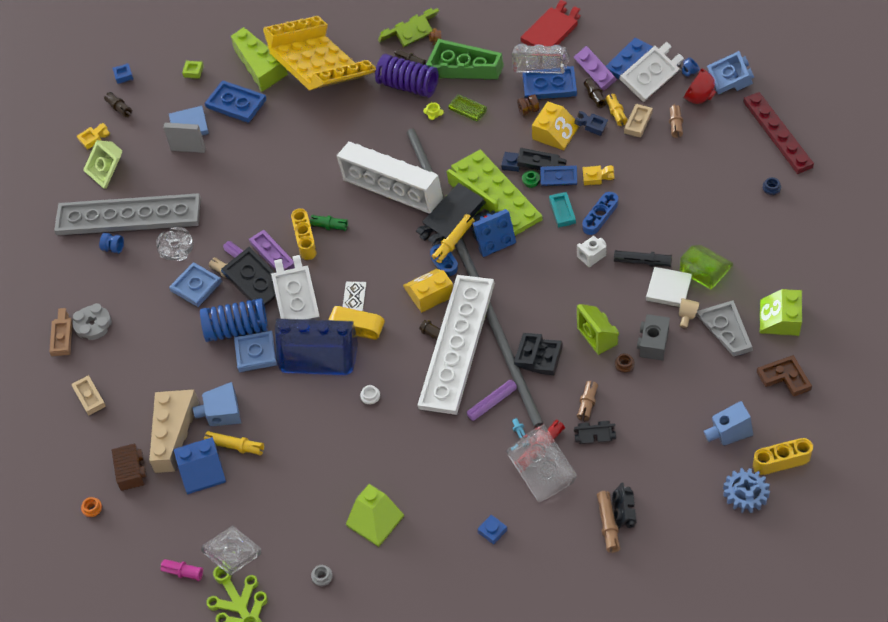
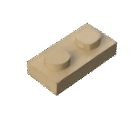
M636 104L624 128V133L641 138L652 115L653 108Z
M89 375L71 384L88 416L106 407Z

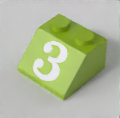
M781 289L760 299L761 334L800 335L802 325V290Z

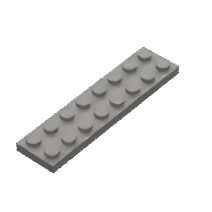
M200 193L58 203L54 232L56 235L199 226Z

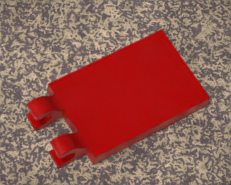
M560 0L555 9L550 7L520 37L521 42L548 56L578 26L577 20L581 17L578 14L580 8L574 6L567 16L564 14L567 11V8L564 7L567 2Z

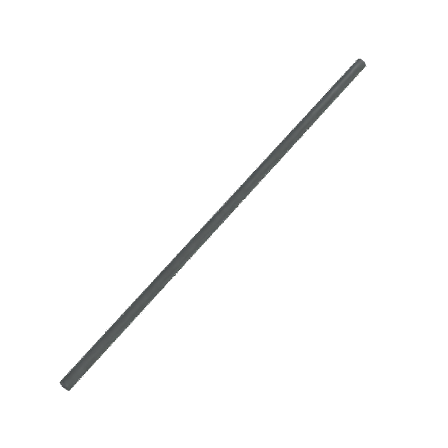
M409 129L407 135L422 169L433 172L415 129ZM461 237L455 246L468 276L479 277ZM489 302L486 312L487 320L513 380L517 385L516 387L532 424L536 429L541 428L544 423L519 367L514 365L515 357L491 302Z

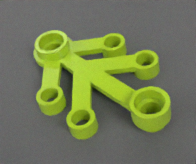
M226 565L217 566L213 571L216 582L223 584L232 602L211 596L207 599L206 604L211 611L224 609L238 612L241 618L229 617L226 613H219L216 616V622H219L221 618H226L224 622H261L259 615L262 606L268 602L265 592H257L254 595L255 603L251 613L249 614L247 610L252 591L258 586L256 576L249 575L245 578V586L240 598L230 580L232 574L229 567ZM223 574L227 575L224 578H220V576ZM254 580L253 584H248L249 581ZM259 597H264L262 601H258ZM217 601V603L214 606L210 605L211 602Z

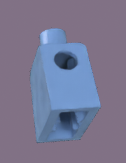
M232 382L204 392L202 394L204 405L193 407L195 419L206 416L209 426L241 423L236 392Z
M742 401L712 417L713 427L703 431L708 442L719 438L722 445H728L753 436L751 417Z

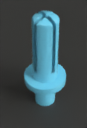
M515 418L512 420L514 424L513 431L517 432L523 446L526 447L525 441L527 445L530 443L523 430L524 424H520L518 419Z

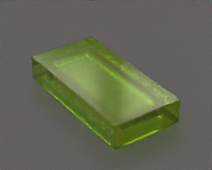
M459 94L448 105L450 110L476 122L487 112L486 106Z

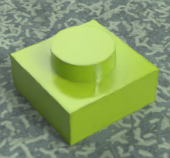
M186 61L182 72L183 77L200 79L204 67L203 62Z

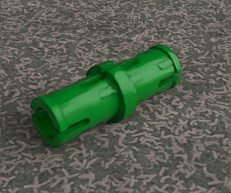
M311 215L313 219H310V226L323 227L326 230L338 229L347 231L348 219L333 218L330 215L327 217Z

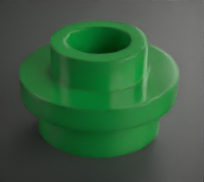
M527 171L522 176V182L526 187L534 188L540 182V175L535 171Z

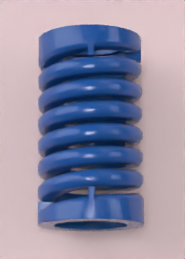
M259 298L246 302L248 315L245 302H240L241 317L238 304L233 303L234 320L231 306L226 304L227 322L224 308L222 305H219L220 324L216 307L200 309V320L205 341H217L218 338L223 340L225 337L232 338V336L239 337L240 334L245 336L247 333L250 335L254 334V331L256 333H261V330L262 332L268 331L263 299Z

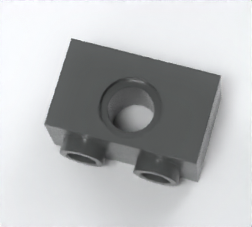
M646 315V320L641 322L640 333H643L642 338L638 337L637 349H640V357L664 360L670 325L669 317Z

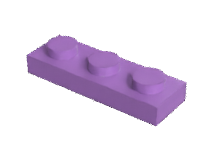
M587 46L574 56L575 60L603 91L617 80Z
M265 230L249 239L250 244L275 271L274 260L282 259L284 271L295 268L294 261Z

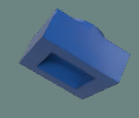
M129 64L112 68L117 84L133 79Z
M490 515L477 530L481 536L494 545L507 531V526L493 515Z

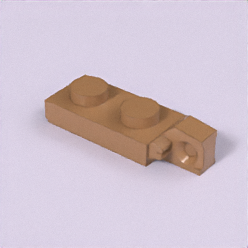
M59 308L58 319L52 321L49 350L51 356L70 355L72 319L69 318L66 308Z

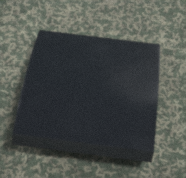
M523 333L514 365L532 372L554 376L563 348L562 341L545 340L542 334Z

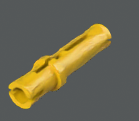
M465 214L464 218L449 236L441 241V246L432 254L434 260L439 256L436 262L442 263L447 254L455 249L456 243L475 222L473 218L467 222L471 217L470 215Z
M210 431L205 433L208 437L204 436V440L213 437L217 446L235 449L243 454L245 452L259 456L263 454L260 450H264V443L250 441L245 437L236 438Z

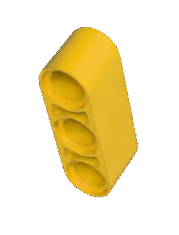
M296 209L292 212L291 218L300 256L304 260H311L316 257L317 251L308 214L304 209Z
M341 306L333 308L327 321V326L331 330L374 340L379 338L385 324L384 318L380 315Z
M800 438L760 448L754 455L753 470L755 472L759 471L760 475H766L805 465L811 459L813 444L806 438Z

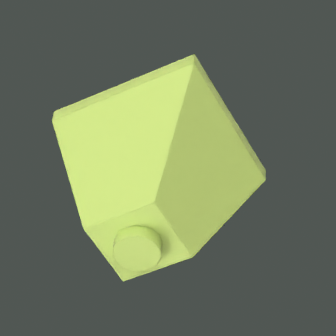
M96 140L83 171L103 188H107L121 157L122 150L113 142Z

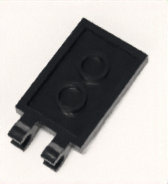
M458 183L422 221L424 226H420L416 232L424 241L428 239L432 246L441 244V241L449 236L464 218L465 214L471 216L467 220L468 222L486 202L484 198Z

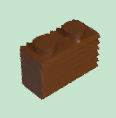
M135 443L111 449L116 482L120 490L124 491L144 486V478L147 477L145 466H141V461L144 460L142 449H138Z

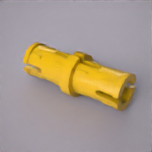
M611 94L613 99H611L610 95L606 96L605 99L610 107V114L614 116L617 125L622 126L620 121H622L623 125H626L628 119L616 95Z

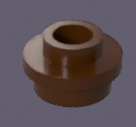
M627 353L620 354L615 359V367L620 372H630L634 368L635 361Z

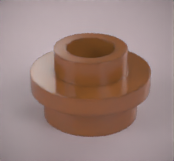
M433 28L432 32H429V41L432 42V45H435L437 40L441 39V31Z

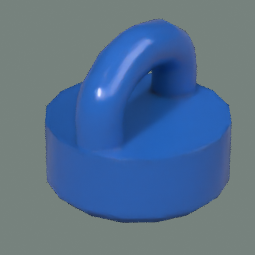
M690 57L683 62L682 73L684 76L695 75L700 70L696 61Z

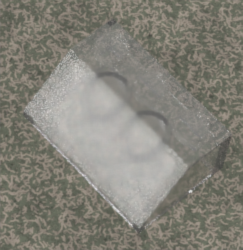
M519 44L515 45L512 51L513 72L564 74L570 59L567 48L559 45L527 46Z
M544 424L525 434L506 450V453L539 503L573 484L578 476Z

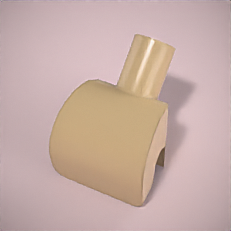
M681 298L679 316L682 319L680 327H688L689 319H694L697 313L699 302Z

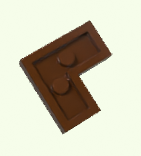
M794 355L757 367L756 372L765 388L784 381L793 397L812 389L810 381Z

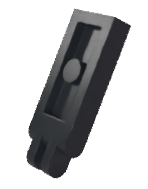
M520 147L517 166L541 170L540 167L565 166L567 160L560 158L557 154Z

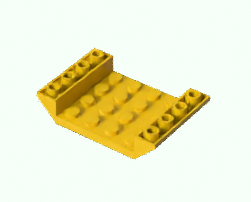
M319 16L263 28L270 54L308 90L362 78L376 71V67L370 61L363 60L355 63L326 37L328 24Z

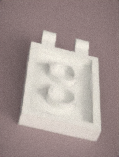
M668 42L659 49L654 46L619 78L643 102L680 70L678 66L684 58L678 54L674 59L670 60L666 56L672 47Z
M300 255L292 256L295 268L285 271L282 259L274 260L276 273L271 275L283 327L320 319L308 266L302 267Z

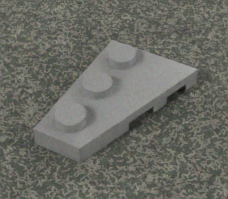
M734 300L697 311L696 316L733 357L753 351Z

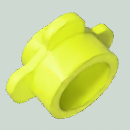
M433 102L424 108L423 113L428 115V119L434 120L438 116H442L444 111L440 109L438 103Z

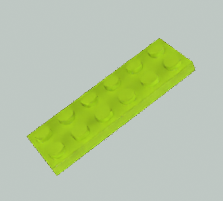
M481 149L451 165L452 171L458 173L466 181H470L478 189L483 190L489 197L496 199L499 205V212L505 209L509 211L515 236L543 220L540 212Z

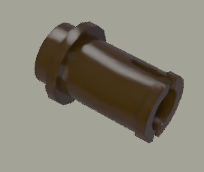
M424 320L420 324L419 330H421L422 334H427L436 340L438 339L440 328L433 325L430 320Z

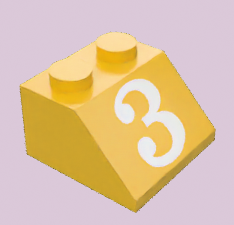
M547 101L532 124V140L565 150L580 126L574 124L575 119L563 106Z
M435 269L404 284L403 287L422 313L449 300L453 290V283L444 270Z

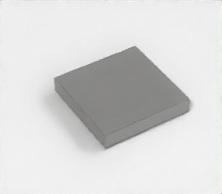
M164 123L163 128L171 151L205 152L206 148L199 125Z

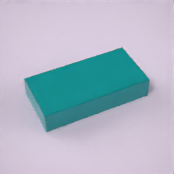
M567 192L549 195V201L558 228L576 224V218Z

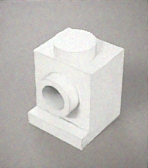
M592 236L584 243L577 244V257L588 267H591L606 256V242L602 238L597 239L595 236Z

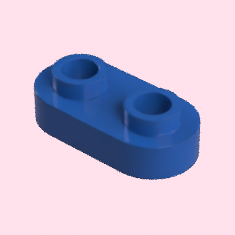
M441 244L433 246L430 250V257L439 270H444L447 276L456 274L458 263L452 253L449 252L442 263H438L436 260L439 257L434 260L432 254L435 253Z

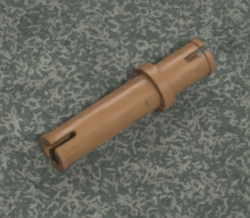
M601 491L597 493L603 524L601 529L602 535L605 536L607 551L614 553L620 550L617 534L619 530L614 520L610 492Z

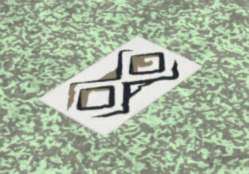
M346 282L343 307L363 311L366 282Z

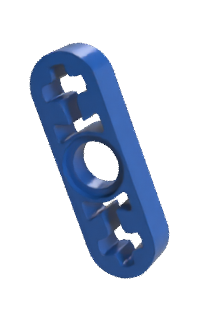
M604 193L584 218L582 228L585 234H596L618 206V195L616 193ZM597 211L605 212L603 216H598L595 213Z

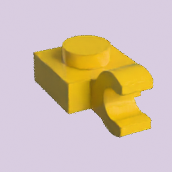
M101 123L95 129L90 127L77 135V138L88 150L95 145L96 140L102 141L100 137L105 138L110 135V132L107 130V126Z
M601 166L583 167L584 186L602 184V180L614 179V166H606L602 170Z

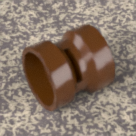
M535 94L529 95L526 99H517L518 108L522 116L527 115L531 111L537 112L540 110Z

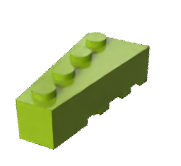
M243 27L231 35L235 52L242 63L245 64L246 69L252 75L255 83L258 84L261 92L288 75L287 69L270 54L268 46Z

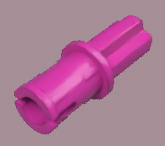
M164 559L161 563L162 572L178 575V578L187 577L200 581L203 576L202 567L187 565L184 561L179 563Z

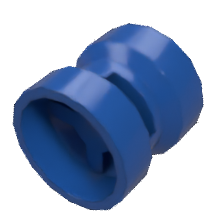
M103 233L99 241L100 250H111L113 253H121L124 247L123 236H112L109 233Z

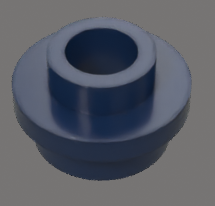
M770 177L764 181L762 189L767 194L775 195L780 192L781 183L777 178Z

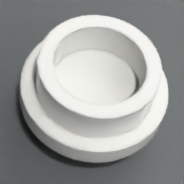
M368 385L362 389L360 397L365 404H374L380 399V392L375 386Z

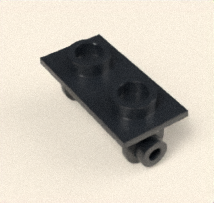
M600 421L598 425L591 426L588 422L579 423L578 427H574V432L578 431V434H575V443H594L593 435H597L598 442H611L612 439H616V432L611 430V428H615V423L610 424V421Z
M622 482L612 494V501L615 506L614 520L618 530L623 525L633 528L637 523L635 509L628 508V506H635L634 491L631 490V487H624Z

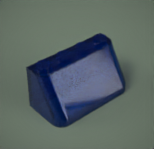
M276 319V355L280 371L284 373L347 375L354 370L358 341L353 321Z

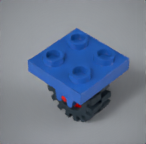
M507 209L500 212L497 211L496 213L493 210L491 213L489 211H486V213L481 212L480 215H475V218H473L475 222L471 225L472 233L478 242L480 254L483 257L517 243L510 213Z

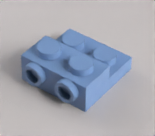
M740 51L707 66L710 74L715 79V88L718 94L734 87L738 91L753 84L752 79L755 77L751 68L747 69V66H749L746 56H741Z

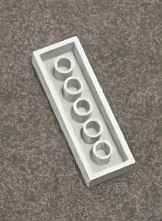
M348 142L337 154L344 181L429 214L443 200L439 177L434 172L426 171L418 166L410 165L402 160L394 159L389 155L378 153L373 149L370 150L352 142Z

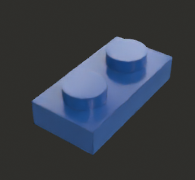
M577 166L540 167L541 186L577 185Z

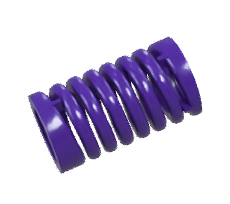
M383 54L380 57L375 71L377 84H383L384 86H390L391 88L401 89L402 91H408L425 97L433 95L439 77L437 67L429 68L428 65L414 61L411 62L403 58L399 59L388 54Z

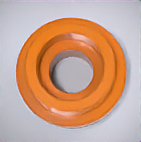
M94 497L86 498L81 506V511L86 517H95L102 510L100 500Z

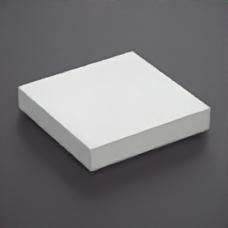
M654 267L646 301L680 307L681 298H687L692 274Z

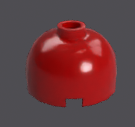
M701 68L683 98L693 104L704 103L707 99L711 100L716 93L713 90L715 87L714 77L708 71Z

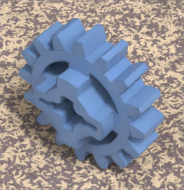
M740 468V473L732 471V477H726V482H724L723 496L728 497L727 504H734V510L740 507L741 512L744 513L745 509H748L752 513L754 507L760 510L761 504L766 505L770 491H768L770 485L765 483V476L759 477V471L753 474L751 468L748 469V472H744L743 468Z

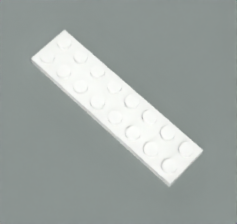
M457 275L417 405L420 410L457 415L494 288V279Z

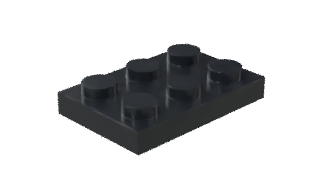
M250 247L221 268V272L249 300L262 298L265 306L276 297L271 275L275 272Z

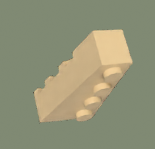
M195 390L155 392L149 459L155 473L175 472L177 461L174 449L182 447L184 440H186L189 425L194 418L193 407L199 404Z

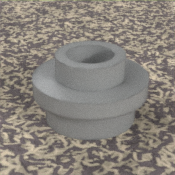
M325 565L316 566L311 573L313 583L318 586L329 584L333 577L331 569ZM322 574L326 575L324 578H319Z

